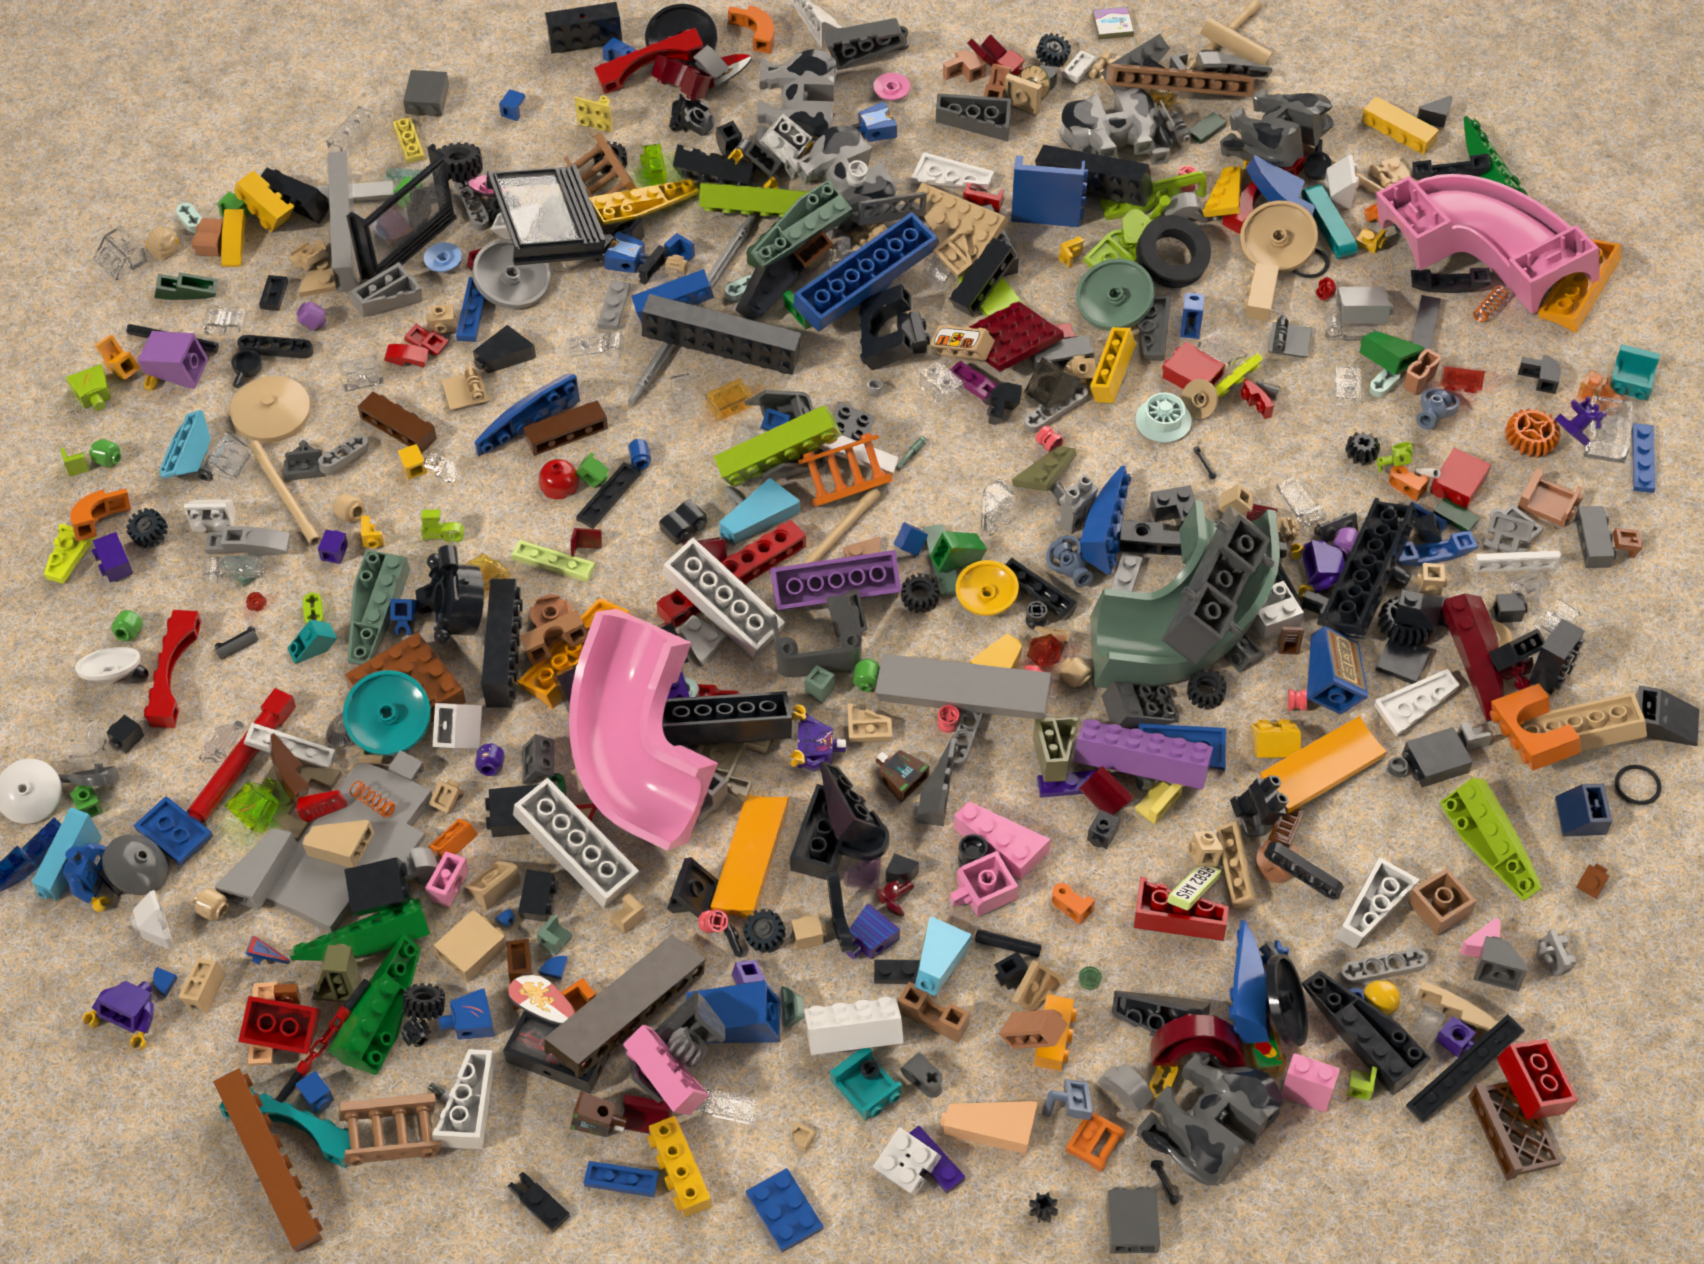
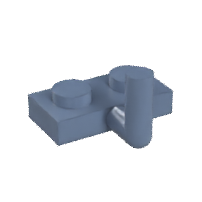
M1065 1079L1063 1085L1064 1092L1049 1091L1042 1110L1043 1115L1050 1116L1055 1101H1062L1066 1104L1067 1116L1076 1119H1091L1093 1112L1087 1082Z

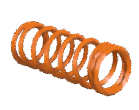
M1496 286L1473 312L1474 318L1479 322H1485L1489 318L1488 315H1492V311H1495L1496 307H1499V303L1506 299L1508 296L1507 290L1502 286ZM1498 287L1503 288V289L1506 291V294H1505L1504 291H1502V290H1500V289H1496V288H1498ZM1496 290L1501 291L1505 296H1500ZM1493 294L1497 295L1501 299V301L1498 302L1493 297ZM1489 298L1497 302L1498 305L1495 306L1493 303H1491ZM1486 302L1490 303V305H1492L1494 309L1491 310L1488 306H1486ZM1482 306L1486 307L1490 311V314H1487V312H1485L1482 309ZM1476 312H1477L1478 315H1479L1482 319H1484V320L1479 319V318L1476 316Z
M360 780L352 784L350 788L351 796H355L356 799L361 800L364 804L366 803L368 807L377 811L384 818L393 814L395 803L392 801L387 802L386 797L381 799V794L376 795V790L370 792L371 788L369 786L365 788V783H362ZM357 782H360L361 784L358 785V787L355 790V793L353 794L351 792L353 786ZM368 788L369 791L364 797H362L364 791ZM374 792L373 797L368 801L370 794ZM380 796L379 800L373 805L376 797ZM385 799L384 804L379 808L380 803Z

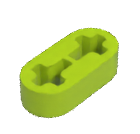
M315 592L306 594L302 601L305 623L307 624L309 620H313L312 615L315 614L317 617L316 621L324 622L321 596ZM315 600V607L311 608V601Z

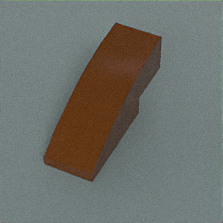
M273 733L270 735L269 743L273 768L285 793L295 804L298 797L308 794L309 784L300 775L302 763Z
M529 939L507 941L510 983L518 977L533 975ZM512 1002L513 1010L521 1009Z

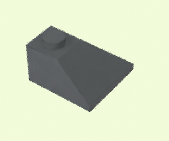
M1486 936L1480 951L1473 980L1519 992L1527 974L1528 966L1509 941L1502 940L1496 936Z

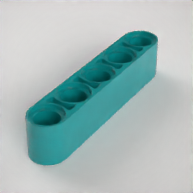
M1316 185L1302 189L1301 198L1315 205L1312 216L1336 258L1341 259L1356 255L1358 253L1357 243L1324 187Z

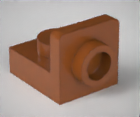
M1615 528L1613 531L1615 548L1627 550L1629 557L1635 558L1643 548V540L1640 537L1639 530Z
M297 984L274 985L273 994L276 1001L301 1005V995Z

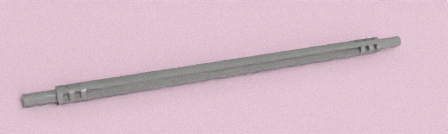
M753 212V215H749L746 221L739 226L707 275L711 288L714 287L751 231L750 227L758 216L755 212ZM703 302L696 304L694 306L701 307ZM662 343L635 384V390L628 399L629 404L634 405L641 393L646 391L675 347L674 344Z

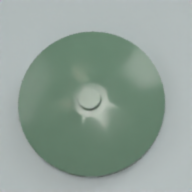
M1110 259L1094 265L1083 275L1076 292L1077 305L1083 318L1092 326L1106 331H1111L1112 327L1130 328L1139 323L1149 313L1155 296L1153 282L1149 273L1138 263L1127 259Z

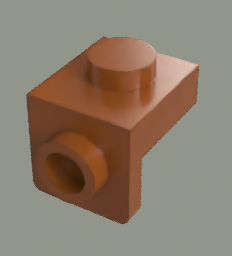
M1597 863L1595 866L1589 864L1576 888L1597 899L1605 883L1610 878V875L1606 874L1608 869Z

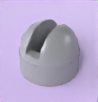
M879 380L868 381V394L872 397L879 396L883 391V383Z

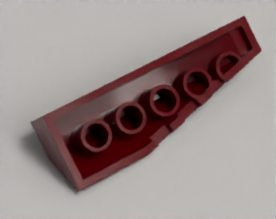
M1464 593L1444 599L1441 611L1486 722L1492 721L1490 711L1492 710L1491 701L1505 696L1502 670L1498 672L1497 668L1492 664L1489 654L1490 651L1499 647L1496 630L1482 596Z

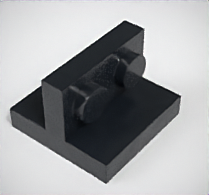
M692 857L684 858L667 909L671 913L690 911L699 918L702 912L710 911L719 880Z

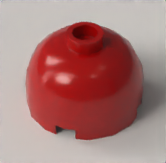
M554 459L548 461L539 472V488L548 498L565 499L571 493L574 494L579 487V477L576 474V469L566 460Z

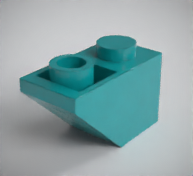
M309 620L287 649L294 663L298 664L327 652L337 640V636L330 623Z

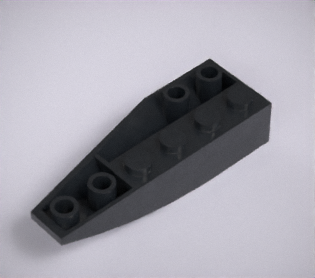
M1319 970L1302 982L1304 989L1344 1042L1370 1071L1372 1066L1377 1067L1376 1077L1392 1095L1411 1083L1430 1061L1431 1057L1398 1022Z

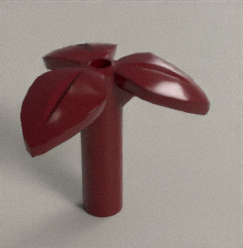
M1528 657L1516 663L1515 670L1511 666L1503 669V679L1508 681L1515 677L1514 686L1519 691L1530 687L1529 680L1524 678L1523 675L1531 673L1534 666L1533 657Z
M899 881L891 882L884 887V892L879 888L876 889L878 900L881 904L886 902L887 909L891 913L904 916L905 913L895 903V900L912 890L914 884L908 881L899 887Z

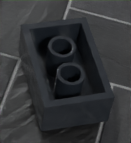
M1562 618L1542 645L1529 682L1533 685L1539 683L1544 691L1551 695L1556 688L1560 690L1566 680L1564 677L1566 674L1570 675L1576 666L1574 663L1578 659L1579 651L1585 642L1582 639L1585 630Z

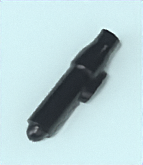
M728 921L727 927L723 931L734 955L740 958L743 951L738 941L739 934L736 928H733Z

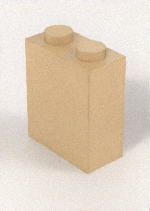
M472 910L433 946L436 956L468 983L506 948V935L499 927L494 928L484 914L481 913L479 915L475 910Z

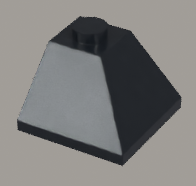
M1401 588L1394 621L1436 631L1443 598Z

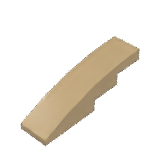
M1422 981L1417 999L1438 1005L1437 1014L1449 1018L1452 1016L1456 1017L1475 1031V1035L1481 1037L1498 1023L1489 1014L1469 1001L1443 988Z

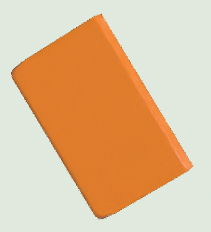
M459 818L434 840L428 848L440 859H442L445 852L457 855L478 833L471 823Z

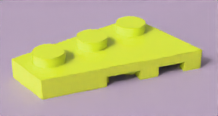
M1257 353L1248 357L1243 364L1232 371L1231 375L1226 376L1214 386L1220 398L1230 391L1228 387L1233 383L1238 385L1245 379L1244 374L1248 371L1252 373L1260 367L1259 362L1263 360L1260 354Z
M59 523V534L54 539L53 544L55 547L53 553L49 555L44 576L47 580L64 584L93 543L92 540H95L96 537L76 542L73 527Z

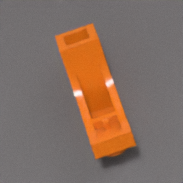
M749 5L747 10L730 6L728 9V24L753 30L755 32L753 36V50L771 54L774 47V25L770 16L755 6Z
M126 488L105 493L104 489L85 496L74 505L70 513V519L76 542L97 537L95 524L99 519L110 514L131 510Z

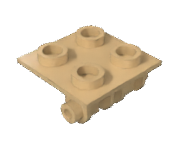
M471 365L465 368V375L441 380L450 411L489 401L481 373L476 371Z

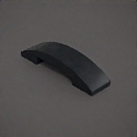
M1489 153L1470 155V161L1437 165H1432L1431 160L1412 162L1413 178L1421 180L1427 177L1446 174L1478 176L1490 170Z
M1470 268L1469 273L1431 274L1430 269L1421 271L1411 270V284L1413 288L1426 292L1463 293L1474 291L1491 285L1490 268Z

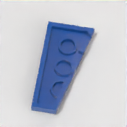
M1139 723L1138 729L1146 733H1159L1169 738H1182L1188 742H1202L1212 746L1213 750L1209 767L1225 771L1226 728Z

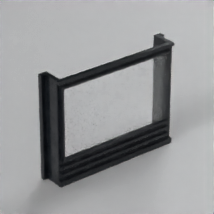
M433 143L427 148L430 164L365 219L352 211L346 216L362 280L365 278L370 280L397 263L403 265L457 219L453 210L444 158L446 155L436 150V146Z
M571 164V167L501 172L487 171L485 187L486 189H493L514 246L512 260L514 266L605 257L604 247L606 239L576 164Z

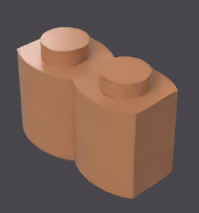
M202 218L200 220V223L196 226L197 234L192 239V248L195 249L196 255L220 256L222 251L223 219Z
M1430 349L1424 350L1419 355L1418 361L1413 362L1408 367L1403 388L1413 394L1420 393L1425 388L1426 382L1431 381L1436 376L1441 355Z

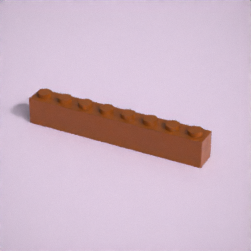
M240 1068L214 1080L213 1083L294 1251L298 1252L323 1239L320 1234L323 1227L317 1217L313 1219L310 1210L313 1209L311 1202L307 1196L302 1197L299 1190L303 1186L298 1176L293 1177L289 1170L293 1165L288 1155L283 1156L279 1149L283 1147L282 1142L277 1134L272 1135L270 1127L273 1124L268 1114L263 1115L260 1110L263 1103L258 1093L253 1095L250 1089L253 1086V1082L249 1074H243Z

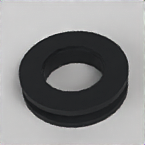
M1165 215L1152 220L1145 227L1136 245V258L1138 264L1149 273L1152 281L1168 288H1183L1193 284L1202 276L1211 259V246L1208 237L1196 223L1181 216ZM1167 237L1180 240L1190 251V263L1184 266L1168 264L1158 255L1156 242L1161 238Z

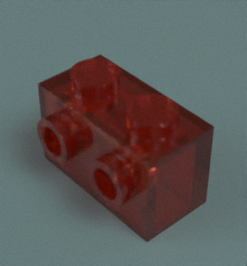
M1442 364L1440 385L1444 386L1445 390L1456 391V388H1462L1464 392L1476 393V390L1482 391L1485 371L1479 368Z

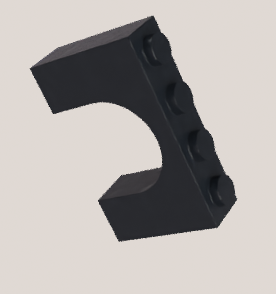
M902 284L874 294L861 302L860 344L862 353L860 358L862 363L866 364L871 370L913 355L912 339L903 329L878 337L881 327L887 320L911 310V294Z

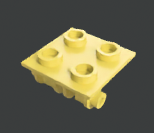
M601 96L598 102L579 97L574 98L578 124L612 133L610 100L607 96Z

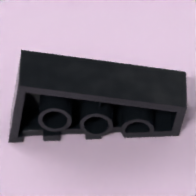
M677 144L673 167L681 175V178L686 180L697 178L702 183L713 181L717 182V184L752 187L756 166L753 162L740 160L735 164L736 161L733 158L725 160L724 156L716 153L706 155L705 152L696 148L688 151L684 149L683 145Z
M266 167L261 174V177L270 184L268 188L275 194L279 192L282 195L281 200L287 205L291 203L294 206V212L319 224L329 211L328 198L318 188L284 175L277 169L272 170Z
M792 254L763 268L758 263L735 311L749 320L762 317L805 267Z

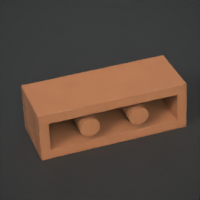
M1055 1009L1013 1012L999 1032V1035L1013 1049L1051 1047L1056 1045L1068 1023L1062 1018V1014Z

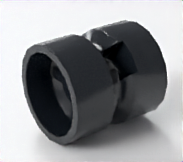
M970 834L961 839L958 851V864L960 868L987 856L988 845L983 837Z

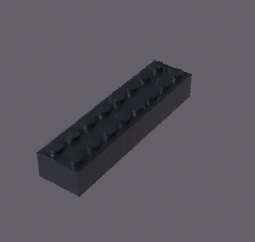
M651 294L648 295L642 311L643 337L793 375L800 351L801 333Z

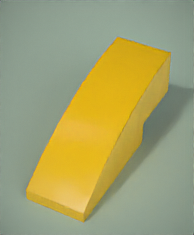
M244 209L224 210L221 251L222 267H241L246 239L244 234L246 226Z

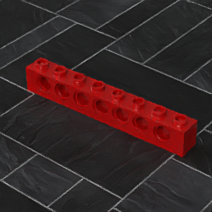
M789 520L786 523L780 524L770 533L762 535L760 539L752 544H747L739 552L731 554L721 564L746 585L805 548L806 535L792 520ZM678 589L669 595L661 597L656 602L658 615L664 622L673 623L674 628L686 622L692 615L696 616L702 612Z

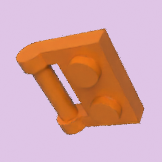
M1093 1112L1090 1120H1082L1067 1144L1065 1151L1088 1163L1095 1170L1103 1172L1106 1167L1105 1162L1118 1141L1123 1139L1126 1132L1123 1128ZM1105 1131H1107L1111 1136L1098 1157H1096L1092 1152Z

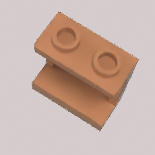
M1536 468L1520 498L1518 509L1564 527L1567 520L1571 522L1576 512L1573 509L1574 506L1579 507L1583 496L1580 495L1582 487L1578 486L1574 492L1542 479L1544 471Z

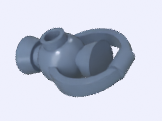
M1443 388L1425 390L1420 400L1422 412L1416 417L1417 424L1423 429H1432L1444 417H1450L1458 411L1460 406L1459 398L1453 392Z
M1072 535L1058 537L1050 544L1046 554L1048 566L1056 573L1065 574L1073 578L1076 587L1081 588L1088 585L1093 579V574L1086 569L1080 540ZM1068 541L1077 544V553L1073 552L1072 546ZM1053 556L1061 561L1060 567L1054 566Z

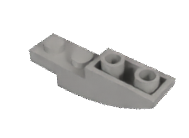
M226 526L223 528V531L208 532L205 551L208 554L247 552L250 556L288 553L291 535L287 532L267 528Z

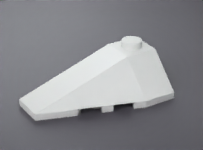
M792 0V4L822 49L826 48L827 44L823 31L842 28L841 25H838L833 17L810 0Z

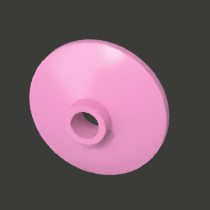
M885 73L875 80L874 91L882 99L899 100L909 93L910 82L901 74Z
M487 175L473 177L469 180V187L473 191L481 193L486 197L494 194L493 189H486L485 187Z

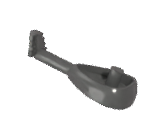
M95 763V769L72 774H58L61 783H72L82 786L108 785L120 779L115 766L103 767V763Z

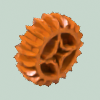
M1528 407L1526 411L1520 409L1518 413L1514 412L1512 417L1508 419L1505 427V437L1508 440V446H1513L1514 451L1519 449L1521 455L1524 452L1528 453V457L1532 454L1536 458L1540 454L1545 457L1548 452L1551 453L1556 448L1561 437L1560 426L1557 425L1555 419H1552V414L1546 415L1545 410L1539 412L1537 408L1532 411Z

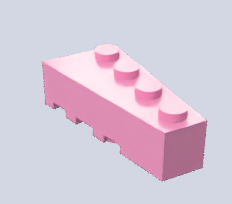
M968 802L954 815V829L964 837L970 834L983 837L988 845L987 855L997 851L1009 872L1019 880L1024 878L1049 853L1051 839L976 804Z
M642 1025L623 1044L627 1049L626 1054L639 1065L641 1072L651 1081L673 1112L690 1115L710 1096L678 1059H674L675 1056L669 1052L668 1046L652 1027Z

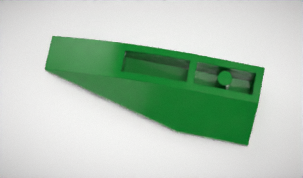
M1466 115L1464 117V131L1469 157L1470 155L1489 153L1490 170L1477 177L1504 184L1529 196L1520 187V180L1511 173L1494 146L1490 143L1489 137L1481 130L1482 126L1475 118L1472 120Z
M411 897L409 898L410 904L377 912L331 933L318 936L310 942H301L294 945L293 949L290 950L291 960L321 961L327 946L345 944L351 947L354 957L364 956L393 948L403 935L412 941L430 934V929L420 899Z
M405 935L399 939L369 981L371 985L352 1009V1013L343 1023L328 1050L330 1054L344 1065L373 1075L378 1074L398 1037L404 1014L402 1009L404 990H407L408 986L412 985L421 948Z

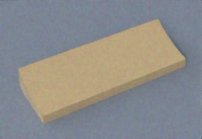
M1634 692L1552 710L1549 713L1530 719L1520 726L1531 733H1545L1570 724L1580 737L1581 751L1647 737L1646 722ZM1512 748L1516 765L1524 764L1519 752Z

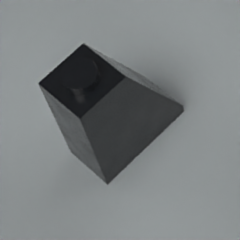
M509 325L503 327L473 351L475 366L480 370L483 369L488 374L536 358L534 344Z

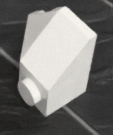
M155 890L150 891L133 909L135 918L131 919L134 931H139L142 939L169 950L174 949L163 908Z

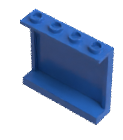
M1016 155L1011 222L1079 227L1080 220H1084L1085 210L1081 209V207H1085L1086 196H1082V194H1086L1087 183L1083 181H1087L1088 169H1084L1085 161H1082L1081 169L1023 165V156Z

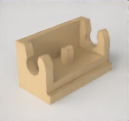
M196 958L178 998L188 1008L193 1009L195 1005L201 1012L208 1013L226 973L217 961Z

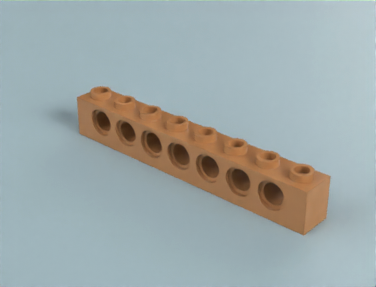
M1108 63L1105 82L1112 86L1252 97L1255 78L1243 74Z

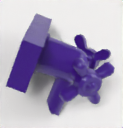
M1586 397L1585 401L1580 404L1575 399L1571 401V407L1577 413L1572 420H1568L1561 413L1555 418L1583 446L1590 442L1583 431L1593 420L1596 422V428L1600 429L1603 417L1607 416L1606 412L1599 411L1598 404L1591 405L1590 397Z

